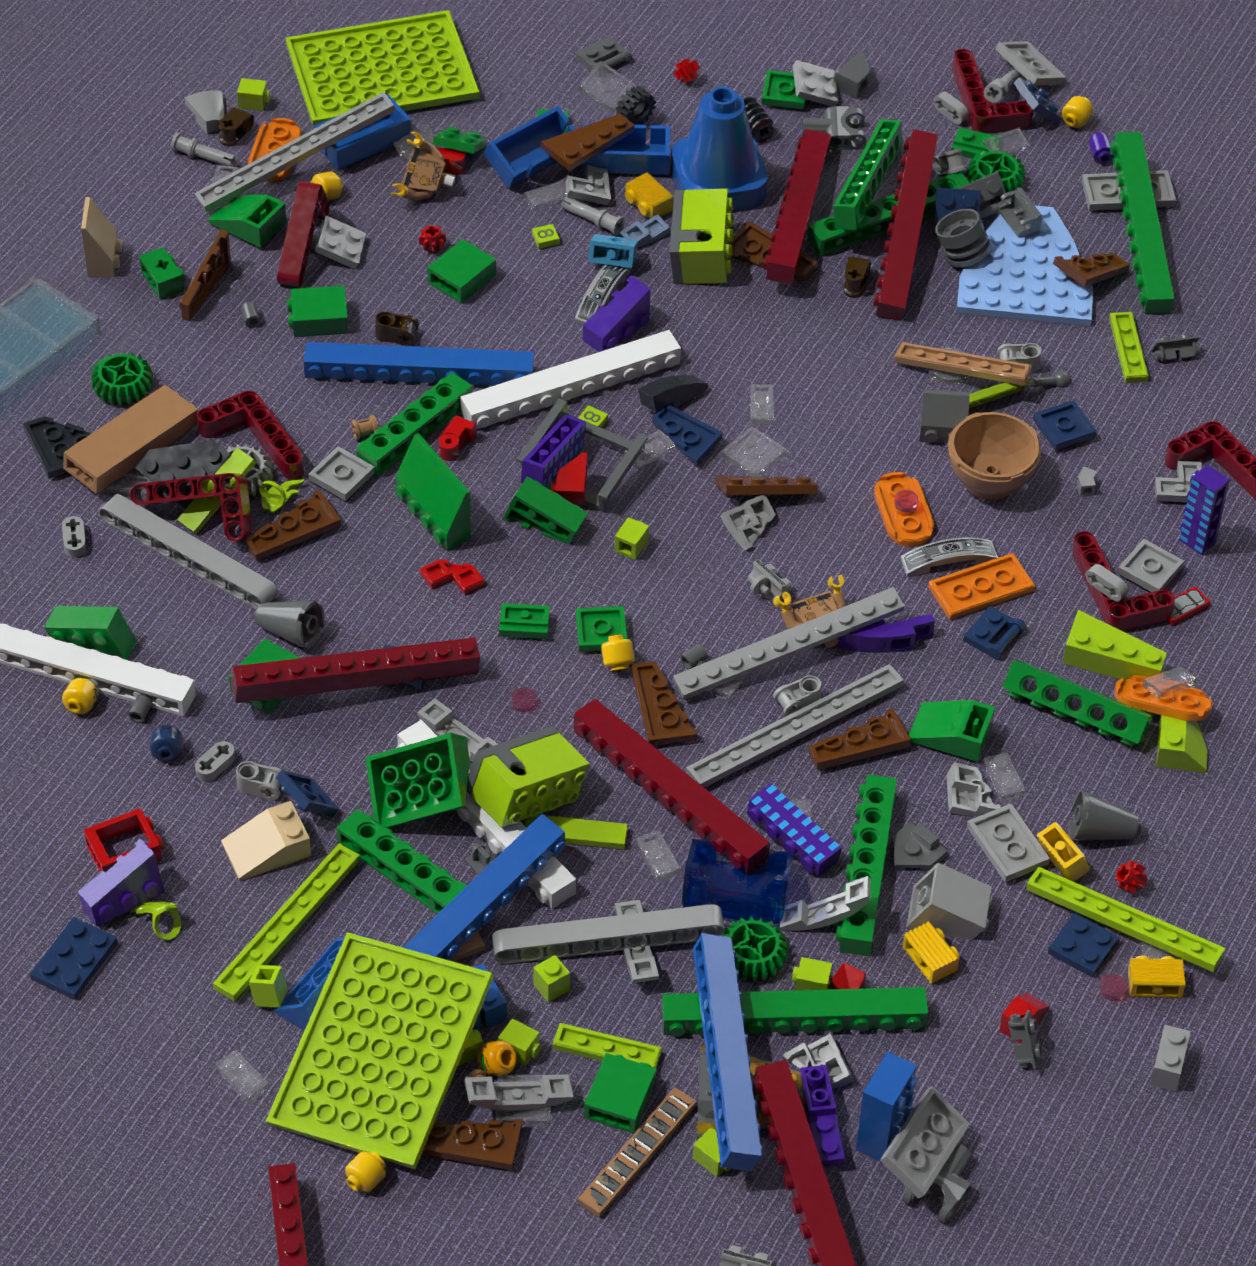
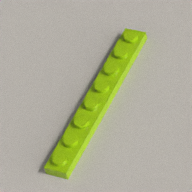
M338 844L213 982V989L235 1001L249 986V981L256 966L267 965L358 864L360 861L359 854Z
M1039 866L1027 882L1026 890L1212 972H1214L1225 954V948Z

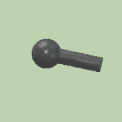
M1057 371L1053 376L1031 378L1030 385L1031 387L1055 385L1063 388L1069 385L1070 376L1065 371Z

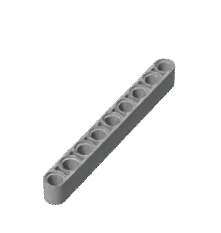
M114 495L99 509L101 518L109 525L255 609L262 603H270L278 595L276 585L267 578L122 495Z
M701 905L501 929L493 934L492 940L495 960L501 964L543 960L554 955L560 958L619 951L628 948L695 942L702 933L721 936L724 934L725 929L721 908L717 905Z

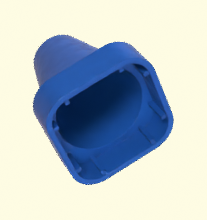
M716 87L701 99L688 138L681 139L673 145L671 150V175L677 190L728 189V198L733 200V211L758 207L765 201L768 174L757 144L752 138L743 99L731 88Z

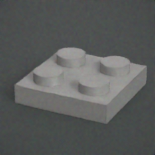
M796 60L793 64L796 97L832 107L838 103L834 70Z
M325 216L322 221L315 252L356 269L359 264L366 233Z
M337 446L309 473V480L346 501L375 473V467Z
M1143 539L1118 567L1117 573L1154 592L1163 590L1183 568L1184 560Z

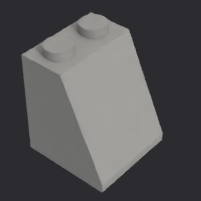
M937 863L913 886L906 928L914 930V928H918L929 921L935 929L940 928L944 935L973 940L980 932L983 933L988 926L989 919L987 918V913L992 903V898L990 897L992 887L941 863Z

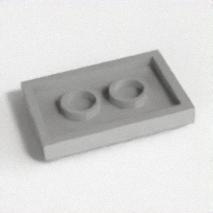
M1028 41L999 42L996 47L1002 58L1014 66L1015 71L1022 74L1027 81H1032L1036 86L1063 84L1066 76Z
M1012 804L967 822L968 830L1004 882L1032 872L1038 866L1042 868L1049 865V856Z

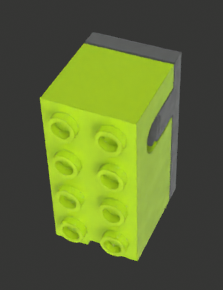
M728 189L675 190L670 241L673 284H682V282L683 284L727 283V274H731V260H728V258H732V245H729V243L733 242V229H730V227H734V214L730 213V211H733V200L728 198Z
M553 726L477 751L468 775L466 792L500 827H504L529 817H535L548 810H554L559 806L575 802L579 797L580 784L586 778V772L590 763Z

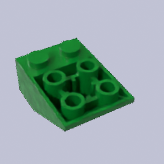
M238 195L225 202L207 222L261 248L287 223L286 205L270 195Z
M973 700L922 702L909 737L913 743L978 762L993 725L995 707Z

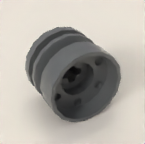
M972 209L954 211L943 217L936 225L935 232L950 265L954 267L970 266L981 261L989 254L991 243L977 211Z

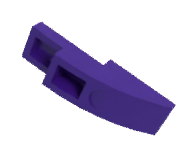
M932 614L916 616L915 618L895 621L890 624H886L884 619L838 637L839 641L836 645L847 650L869 653H889L914 649L915 640L933 636L935 619Z
M827 1065L800 1068L805 1114L822 1166L844 1165L845 1156L835 1115L836 1107Z

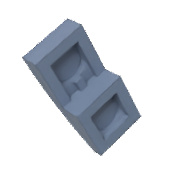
M658 214L643 224L636 221L620 232L623 238L638 240V247L655 242L671 233L669 226Z

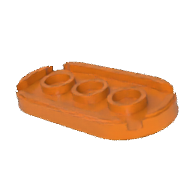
M275 118L268 124L267 122L262 124L249 156L248 164L302 136L301 128L296 125V122L287 118ZM292 167L264 182H275L284 179L289 175Z
M891 472L883 475L875 485L874 497L888 536L895 543L906 547H916L925 544L933 535L934 521L920 483L914 477L911 479L902 472Z
M1140 675L1130 676V679L1126 680L1121 678L1115 685L1114 695L1118 701L1142 711L1185 721L1203 720L1209 717L1212 712L1213 701L1211 698H1206V693L1196 688Z

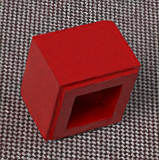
M843 962L831 979L830 990L862 989L865 985L866 973Z

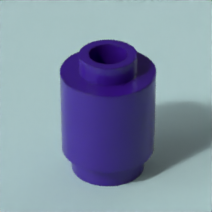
M1102 132L1093 134L1089 141L1094 161L1099 164L1108 163L1114 157L1110 153L1111 141Z

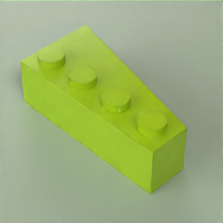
M1078 610L1066 643L1063 663L1118 679L1124 678L1126 680L1130 679V676L1140 675L1160 680L1167 653Z

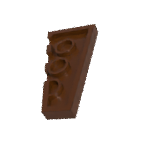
M621 114L541 141V149L571 171L633 133L635 125Z
M748 221L733 236V242L729 243V245H732V257L764 268L769 245L774 243L771 242L772 234L753 222ZM801 252L794 278L805 282L818 268V262Z
M220 229L188 290L181 298L179 308L181 309L182 319L191 321L231 265L228 231Z
M716 475L715 485L726 495L817 494L818 485L807 476H798L797 479H789L783 476L767 478Z
M320 489L313 492V496L307 501L303 499L297 503V507L289 513L284 512L278 516L279 520L273 524H266L245 539L246 547L256 561L341 526V519Z
M651 661L631 664V673L647 741L651 745L656 746L697 740V732L689 724V718L678 705V700L675 694H672L668 682L657 663Z
M891 708L885 711V715L880 718L874 716L868 719L865 725L858 728L856 726L850 727L841 736L833 735L810 746L809 756L816 769L820 770L911 747V739L894 709Z
M513 1119V1122L500 1123V1120H489V1123L472 1124V1121H461V1124L448 1125L447 1122H434L421 1155L512 1170L523 1127V1119Z

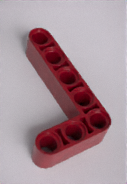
M958 49L955 51L952 72L962 102L968 109V120L971 129L981 133L1028 129L1032 125L1033 109L1027 101L990 104L984 96L985 88L972 52L968 49Z
M302 181L298 183L278 268L277 284L299 288L302 285L317 218L324 219L325 216H328L330 209L329 199L321 184Z
M244 391L205 407L197 413L198 430L202 437L214 438L246 424L286 479L298 480L302 478L304 474L302 453L256 392Z
M1216 421L1207 422L1168 443L1165 465L1169 469L1177 470L1178 461L1196 462L1210 455L1256 500V457L1221 423Z
M222 473L139 483L131 488V500L138 505H152L220 496L224 533L227 539L240 542L245 541L247 537L252 535L248 485L246 478L240 473ZM232 478H235L237 482L234 490L230 487V480ZM210 480L214 483L212 492L207 487ZM188 483H190L192 487V491L189 495L185 491V487ZM165 486H168L170 490L168 497H165L163 494ZM144 488L147 491L145 500L141 497V492ZM235 501H237V503L239 504V510L237 513H235L232 509V505ZM237 525H239L242 529V533L239 537L235 534V528Z
M1088 531L1076 533L1072 555L1105 623L1125 632L1168 621V617L1173 614L1175 595L1169 590H1158L1126 599L1123 597L1120 601H1114L1090 585L1085 574L1095 564L1103 566L1110 572L1112 571L1095 536Z

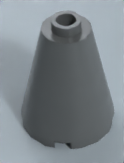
M314 600L262 603L256 608L254 619L259 627L298 646L310 649L317 644L321 635H318L319 627H324L325 613L322 604Z
M1079 791L1071 808V812H1074L1073 821L1069 820V837L1076 841L1132 840L1135 835L1138 836L1140 834L1142 822L1139 820L1138 815L1087 791Z

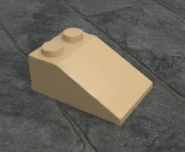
M85 197L81 231L88 277H115V270L120 267V256L117 254L122 251V240L118 239L117 230L90 197Z
M292 801L266 809L221 840L239 881L311 856L310 838Z

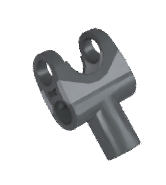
M829 107L825 110L824 118L802 119V137H804L805 130L809 129L831 134L830 149L851 150L861 148L866 144V134L854 128L864 123L865 114L861 109L855 107ZM853 115L861 116V118L857 120H854L850 117ZM855 137L862 138L859 142L852 141Z
M959 1143L925 1194L940 1200L942 1209L938 1220L943 1223H947L958 1212L972 1186L971 1182L960 1177L972 1158V1154L968 1148ZM906 1187L903 1202L910 1205L918 1198Z

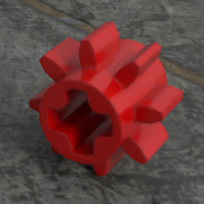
M688 57L675 64L677 70L673 73L677 81L683 79L684 83H687L699 76L696 71L701 68L696 60L691 62Z
M430 225L425 229H421L419 245H423L424 251L435 253L440 249H444L446 233H441V228Z
M1131 860L1128 861V864H1122L1116 872V879L1120 882L1118 888L1135 894L1136 890L1143 889L1148 880V876L1144 872L1146 867Z

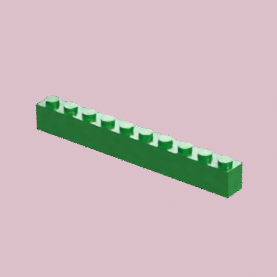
M1116 132L1114 141L1110 143V153L1114 155L1113 169L1118 173L1116 185L1121 189L1119 200L1120 204L1124 205L1122 215L1123 220L1127 221L1126 236L1130 237L1129 253L1133 254L1132 269L1137 273L1135 285L1136 288L1140 289L1139 305H1143L1144 314L1171 313L1174 295L1142 133Z
M925 987L741 992V1012L745 1015L744 1033L777 1032L783 1034L800 1031L811 1033L814 1031L839 1032L841 1030L866 1031L874 1029L885 1031L893 1029L917 1030L926 1028L928 1008ZM698 993L662 994L663 1035L681 1036L698 1034L704 1036Z

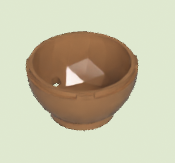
M997 412L975 413L967 416L951 432L948 440L949 462L955 475L970 493L982 499L997 500L1009 496L1031 478L1040 461L1041 445L1038 434L1033 427H1030L1014 416Z

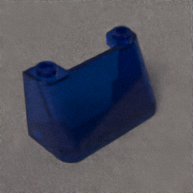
M692 839L684 873L682 906L684 908L717 905L721 908L723 918L740 920L742 917L745 921H749L752 915L754 920L759 921L763 917L764 923L772 920L773 924H777L782 920L794 853L784 851L773 852L767 859L766 867L758 866L749 874H746L740 868H736L731 862L716 860V848L711 842Z

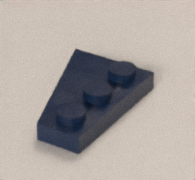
M669 404L652 416V423L696 466L721 441L723 432Z

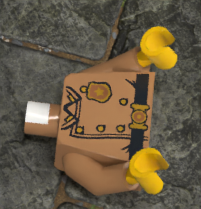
M411 132V134L415 135V141L407 139V143L417 147H413L402 184L392 185L396 186L399 192L391 193L393 197L402 196L403 198L419 201L437 194L440 185L452 188L456 176L445 173L446 163L444 162V157L433 144L423 139L419 133Z
M842 575L838 576L839 585L833 583L832 576L829 578L828 586L834 590L833 594L827 591L789 604L791 596L788 592L782 593L784 603L781 602L779 596H776L773 602L777 608L782 609L781 615L787 630L845 607L844 592H841L840 589L844 584V577ZM835 638L831 641L824 643V645L827 648H831L835 646L839 640L838 638Z

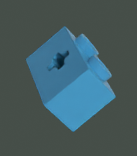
M594 234L590 241L588 262L632 268L636 262L638 240Z

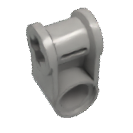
M959 148L934 156L933 167L938 175L967 169L963 165L960 154L962 149Z
M1007 343L997 349L998 357L1001 360L1032 365L1031 373H1035L1040 369L1042 350L1035 343Z
M812 675L805 676L795 682L779 687L774 692L773 698L777 703L781 704L785 716H788L821 699V681Z
M251 761L242 762L236 769L237 788L244 794L262 797L267 800H276L280 795L279 788L281 784L275 777L281 769L256 764Z

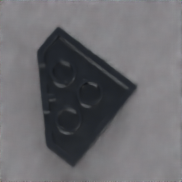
M46 416L23 423L24 431L48 479L67 473L63 469L64 452L92 434L84 431L83 427L69 423L65 425L56 423L53 418Z
M214 440L150 449L135 468L152 482L214 475L231 454ZM188 483L185 487V491L188 495L192 491L190 483ZM165 486L163 491L169 495L170 490L168 486ZM193 500L177 502L186 509Z

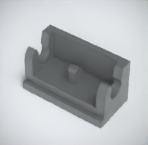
M1021 187L1001 196L1003 201L1009 200L999 204L997 210L1018 238L1040 231L1042 214Z

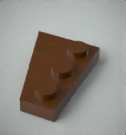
M1115 253L1092 254L1091 258H1081L1079 255H1072L1071 259L1065 260L1062 256H1055L1053 265L1084 287L1126 273L1130 266L1129 263Z

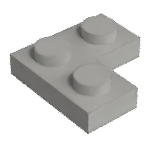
M587 165L584 171L585 179L568 175L565 181L567 197L604 205L609 204L611 197L608 169Z
M1178 461L1177 478L1156 477V501L1187 502L1188 498L1186 496L1191 486L1190 478L1196 470L1200 471L1202 469L1201 462Z

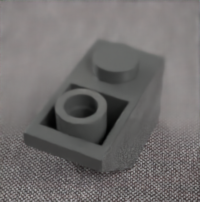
M860 50L854 57L852 56L845 66L837 70L835 75L836 89L855 99L866 91L869 85L870 71L863 51Z

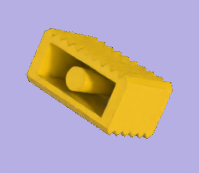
M648 172L626 183V200L631 204L634 203L642 215H647L651 219L657 214L661 217L673 210V195L662 187L656 179L654 180Z
M1054 822L1038 833L1037 838L1040 845L1054 866L1062 873V876L1074 882L1089 872L1090 868L1085 855L1057 822Z
M928 921L926 924L904 934L903 949L906 950V953L909 954V957L912 958V961L915 962V965L918 966L931 984L958 970L959 953L954 946L950 947L946 943L945 936L940 928L935 929L931 922Z
M1147 956L1130 958L1128 967L1130 996H1136L1137 998L1140 996L1142 998L1145 996L1148 998H1182L1185 988L1183 959H1175L1171 956L1161 959H1149Z

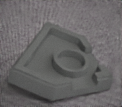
M909 822L893 835L894 870H905V868L931 870L947 856L948 850L938 843L939 837L921 823L915 826Z

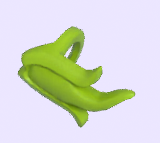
M305 479L286 481L280 486L273 480L264 481L260 485L263 510L270 511L272 514L279 511L290 497L299 494L298 490L290 489L302 485ZM266 486H272L269 489V491H267Z
M162 901L147 902L130 910V912H136V914L151 913L152 928L158 938L171 940L180 932L181 918L178 908L174 903ZM165 911L169 912L174 921V927L168 934H163L158 929L160 914Z

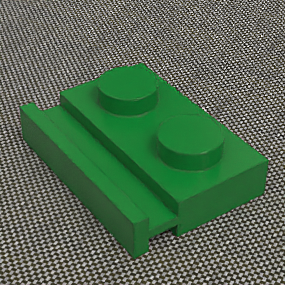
M959 128L951 150L961 148L962 152L960 154L962 157L973 159L975 154L980 155L982 151L988 153L991 149L993 152H997L1000 137Z
M502 603L499 636L547 639L550 606Z

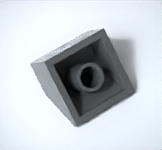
M923 390L919 441L948 443L953 429L968 416L970 393Z

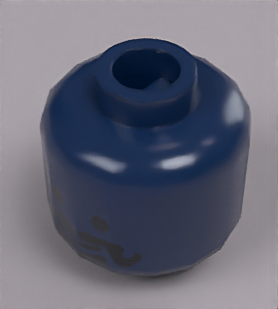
M162 725L153 730L150 737V752L155 759L169 762L181 755L183 737L178 728L171 725Z

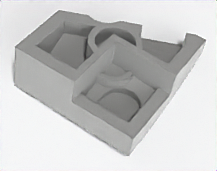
M203 91L184 97L185 104L194 113L197 124L206 134L220 129L219 121L225 117L223 93L221 91Z
M761 495L746 501L739 507L724 512L720 517L733 538L746 551L752 547L755 540L761 535L767 524L776 514L766 495Z
M955 762L952 764L947 773L949 813L981 816L1001 808L999 804L994 805L989 795L992 791L983 782L982 775L977 767Z
M831 1033L808 1046L803 1043L783 1054L786 1060L799 1069L802 1067L827 1065L832 1089L855 1081Z

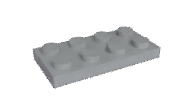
M1168 170L1149 171L1156 207H1174L1176 198ZM1118 173L1082 175V184L1089 211L1123 209L1124 205L1120 204L1119 200L1121 189L1116 185Z
M932 1086L924 1092L880 1161L919 1199L926 1194L970 1123Z

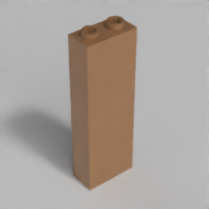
M164 385L64 452L63 469L97 494L134 469L150 449L166 447L197 426L198 409L192 403L182 398L176 391Z

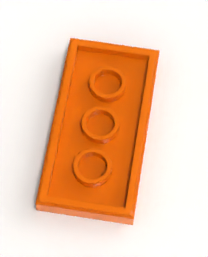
M1014 553L931 580L928 582V588L949 620H953L1034 592L1035 584Z

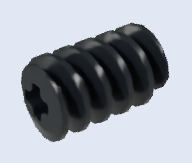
M754 97L743 98L752 138L757 143L768 140L774 134L772 119L769 118L768 114L765 113Z

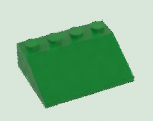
M419 433L415 434L397 472L395 493L400 500L403 499L410 512L413 515H417L422 526L425 529H429L435 541L448 551L471 539L470 492Z
M447 733L365 757L374 820L383 828L398 826L465 806L470 765L466 736Z

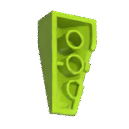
M1160 715L1156 767L1206 773L1207 748L1198 722Z

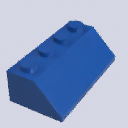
M345 937L336 938L286 995L281 1006L274 1009L276 1014L303 1030L306 1029Z

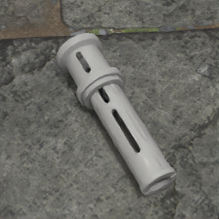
M1010 70L1002 78L993 80L984 89L985 98L992 103L999 101L1008 93L1009 88L1020 77V74L1015 70Z
M176 133L172 139L171 151L186 153L191 158L198 156L231 169L235 165L231 161L236 163V155L202 145L198 139L193 138L191 140L183 137L180 133Z
M566 196L564 198V201H567L568 204L562 202L561 208L563 210L592 221L597 228L610 230L613 235L617 236L623 230L625 224L623 217L613 216L605 209L599 211L571 197Z

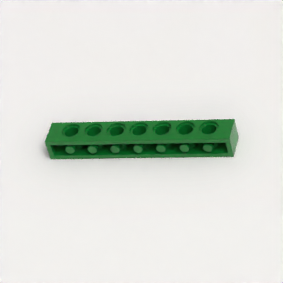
M880 119L833 205L835 229H843L844 231L858 229L903 144L901 120Z
M961 171L929 181L922 221L935 216L936 188L957 189L970 183ZM895 194L872 201L857 230L844 231L843 229H835L834 215L808 224L807 241L819 257L886 234L889 222L893 223L894 221L893 218H890L892 206H897V201H893Z
M867 774L866 783L860 784L859 798L863 799L862 804L857 803L855 818L860 819L859 824L854 823L852 838L857 840L856 844L851 843L849 859H853V864L847 865L846 879H850V882L869 876L871 878L870 900L858 912L841 920L843 921V926L837 927L836 941L840 942L839 952L869 957L871 954L897 778ZM844 884L843 892H846V884Z

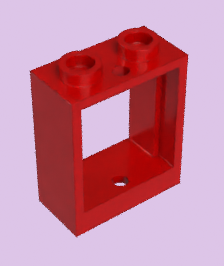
M141 808L83 829L86 846L100 873L102 871L106 873L117 863L116 859L120 855L126 856L130 852L128 851L109 858L101 842L137 828H141L148 842L146 845L154 852L156 861L162 860L161 849L164 848L163 842L159 834L154 835L152 820L149 816H144Z

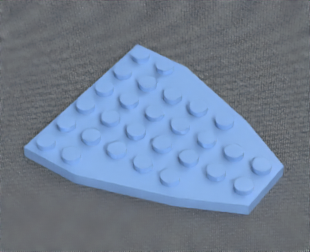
M1035 206L1042 214L1040 231L1019 238L1002 215L998 216L986 230L991 243L989 254L981 261L964 267L960 274L956 313L1091 326L1092 284L1085 287L1079 285L1076 280L1053 265L1055 256H1062L1065 260L1071 259L1072 255H1079L1073 238L1053 207Z

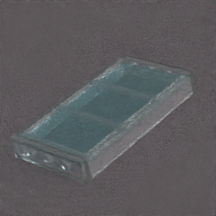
M36 276L0 301V410L101 334L100 320L95 313H90L78 302L72 301L63 292L57 291L48 282L42 281Z

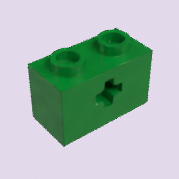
M164 247L139 256L141 273L159 299L184 291V272L181 268H177L172 254L168 255Z

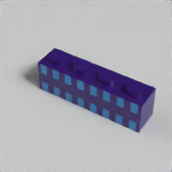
M565 414L523 459L521 483L528 476L545 487L557 474V471L564 467L584 445L586 421Z
M1208 464L1200 471L1196 470L1190 478L1191 486L1186 496L1188 500L1183 511L1184 519L1180 526L1181 534L1179 540L1200 555L1205 553L1217 541L1230 479Z
M772 783L749 799L747 810L749 818L754 823H758L763 827L771 839H776L790 856H794L800 861L806 871L813 873L818 878L839 862L842 847Z

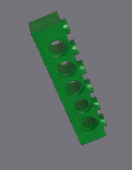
M453 372L447 377L442 378L433 388L425 391L419 399L410 403L405 410L392 417L382 428H378L373 435L362 441L356 447L357 457L375 467L374 475L378 477L406 455L415 434L419 433L425 440L461 411V396L473 393L472 385Z
M1021 660L1012 661L1002 687L1009 690L1007 694L1015 698L1021 699L1024 696L1031 699L1030 704L1034 706L1053 708L1052 713L1064 718L1067 715L1076 718L1075 722L1082 726L1089 727L1090 724L1096 726L1101 734L1110 737L1112 734L1120 736V741L1130 746H1134L1135 743H1143L1153 718L1151 714ZM1030 678L1034 679L1037 683V688L1034 692L1029 691L1027 688V681ZM1053 687L1059 691L1057 701H1053L1049 697V691ZM1074 697H1078L1082 702V707L1078 711L1071 705ZM1097 706L1102 707L1105 712L1102 720H1098L1094 716V710ZM1119 716H1124L1127 719V727L1124 730L1117 726V718Z
M358 809L337 827V841L339 844L359 854L362 861L435 914H438L467 886L465 883L458 882L451 877L450 873L444 868L440 869L433 864L426 855L419 854L408 842L401 841L394 836L390 829L383 828L376 823L372 816L369 814L365 815Z

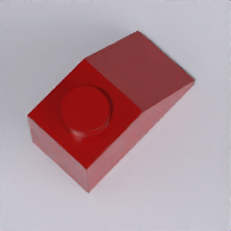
M581 453L558 470L557 480H552V492L559 494L574 505H585L588 473L587 453Z
M1028 993L1018 995L1002 1013L999 1031L1011 1038L1008 1024L1011 1015L1019 1014L1021 1018H1024L1027 1010H1030L1032 1019H1036L1038 1024L1050 1006ZM1022 1039L1015 1040V1041L1018 1042V1043H1020V1042H1022Z

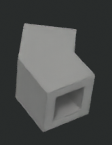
M1083 467L1078 475L1076 485L1080 496L1094 495L1097 471Z

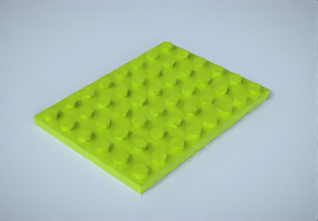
M449 10L285 38L313 127L353 109L382 92L389 95L403 111L479 98L477 84Z
M347 932L266 1119V1123L275 1128L355 1152H375L385 1161L416 1169L494 978L493 974L488 971Z

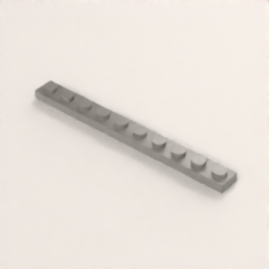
M382 92L194 193L195 197L205 212H208L396 111L395 106L388 96Z
M894 587L676 674L673 676V681L683 700L900 613L904 611V604Z
M888 664L686 767V773L705 788L902 687L904 680Z

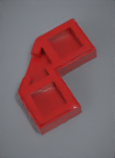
M439 559L419 569L420 575L431 589L453 580L462 593L467 595L485 586L484 578L470 564L463 563V565L449 563L448 560Z

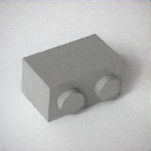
M1164 1025L1150 1085L1177 1091L1191 1031Z

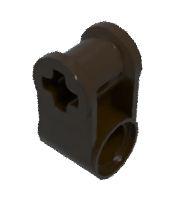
M236 107L231 108L225 117L219 121V128L221 130V135L219 136L220 143L224 146L236 145L252 129L255 120L254 115Z
M848 257L844 272L846 281L843 292L849 297L862 295L866 281L869 278L871 260Z
M384 311L376 315L375 337L379 341L406 346L414 343V333L419 328V321L415 317Z

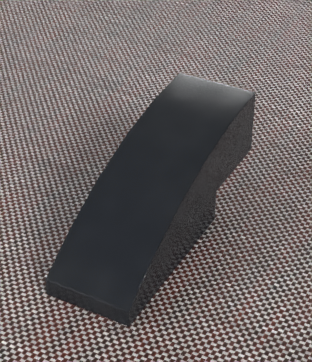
M675 375L653 381L639 388L638 391L641 404L657 412L668 404L677 408L709 386L708 383L695 376Z

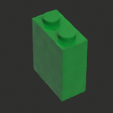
M464 239L460 240L427 267L428 284L460 304L496 276V259Z
M345 285L291 289V298L287 299L288 312H292V314L288 315L289 328H294V337L348 333Z
M264 639L240 665L297 659L300 657ZM231 674V675L229 676L230 691L233 693L232 684H231V681H232V674ZM284 698L251 701L250 703L258 709L271 713Z
M606 1053L584 1103V1119L635 1134L656 1084L657 1068L644 1062L638 1063L626 1059L622 1055Z

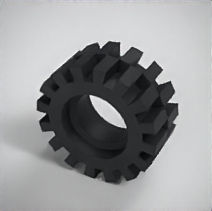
M640 86L636 88L631 87V91H625L626 95H622L620 97L622 100L617 102L619 106L616 107V115L621 114L634 125H643V121H648V116L653 115L652 110L656 108L654 105L656 100L645 88Z

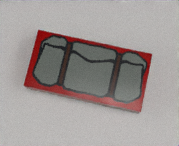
M1195 586L1175 596L1174 611L1168 617L1167 622L1173 626L1208 608L1210 601Z

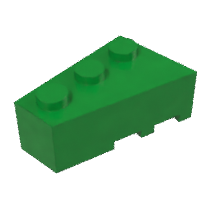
M527 476L514 495L502 520L509 522L511 519L522 523V528L527 530L530 527L541 530L543 536L569 545L588 513Z
M55 606L44 627L48 635L55 640L73 643L90 650L94 649L100 653L118 656L124 660H127L136 642L135 636L118 607Z

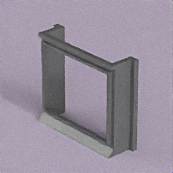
M560 398L556 401L518 456L517 462L521 463V467L523 459L565 414H568L567 401ZM586 422V433L627 450L598 495L586 490L585 505L604 512L608 501L641 452H644L648 436L639 433L633 442ZM554 476L552 480L556 481L557 477ZM552 480L545 486L551 490Z

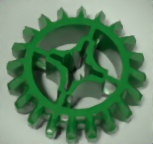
M990 149L988 153L982 151L980 155L975 154V157L970 160L967 168V180L970 183L998 172L1006 193L1014 191L1019 187L1022 188L1026 175L1025 168L1021 163V159H1016L1015 154L1008 155V151L1003 153L998 149L997 152H993Z
M124 351L118 355L114 352L113 356L106 355L105 360L99 359L98 364L94 365L91 372V385L97 397L101 398L103 402L109 401L111 405L118 403L120 406L122 403H128L130 406L131 401L139 402L140 398H146V394L151 392L153 372L147 360H143L141 355L135 357L133 352L129 355Z
M752 915L749 921H745L741 917L739 924L732 921L730 928L725 927V932L721 935L731 937L732 947L736 951L735 969L738 970L739 975H742L743 981L749 977L755 983L758 977H761L764 981L768 975L774 977L777 970L781 971L783 964L787 961L788 944L786 936L781 933L780 926L773 927L772 920L764 923L763 917L759 921L754 920Z

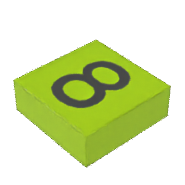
M553 224L532 228V236L538 249L560 244V238Z
M588 405L578 418L602 428L608 420V414Z

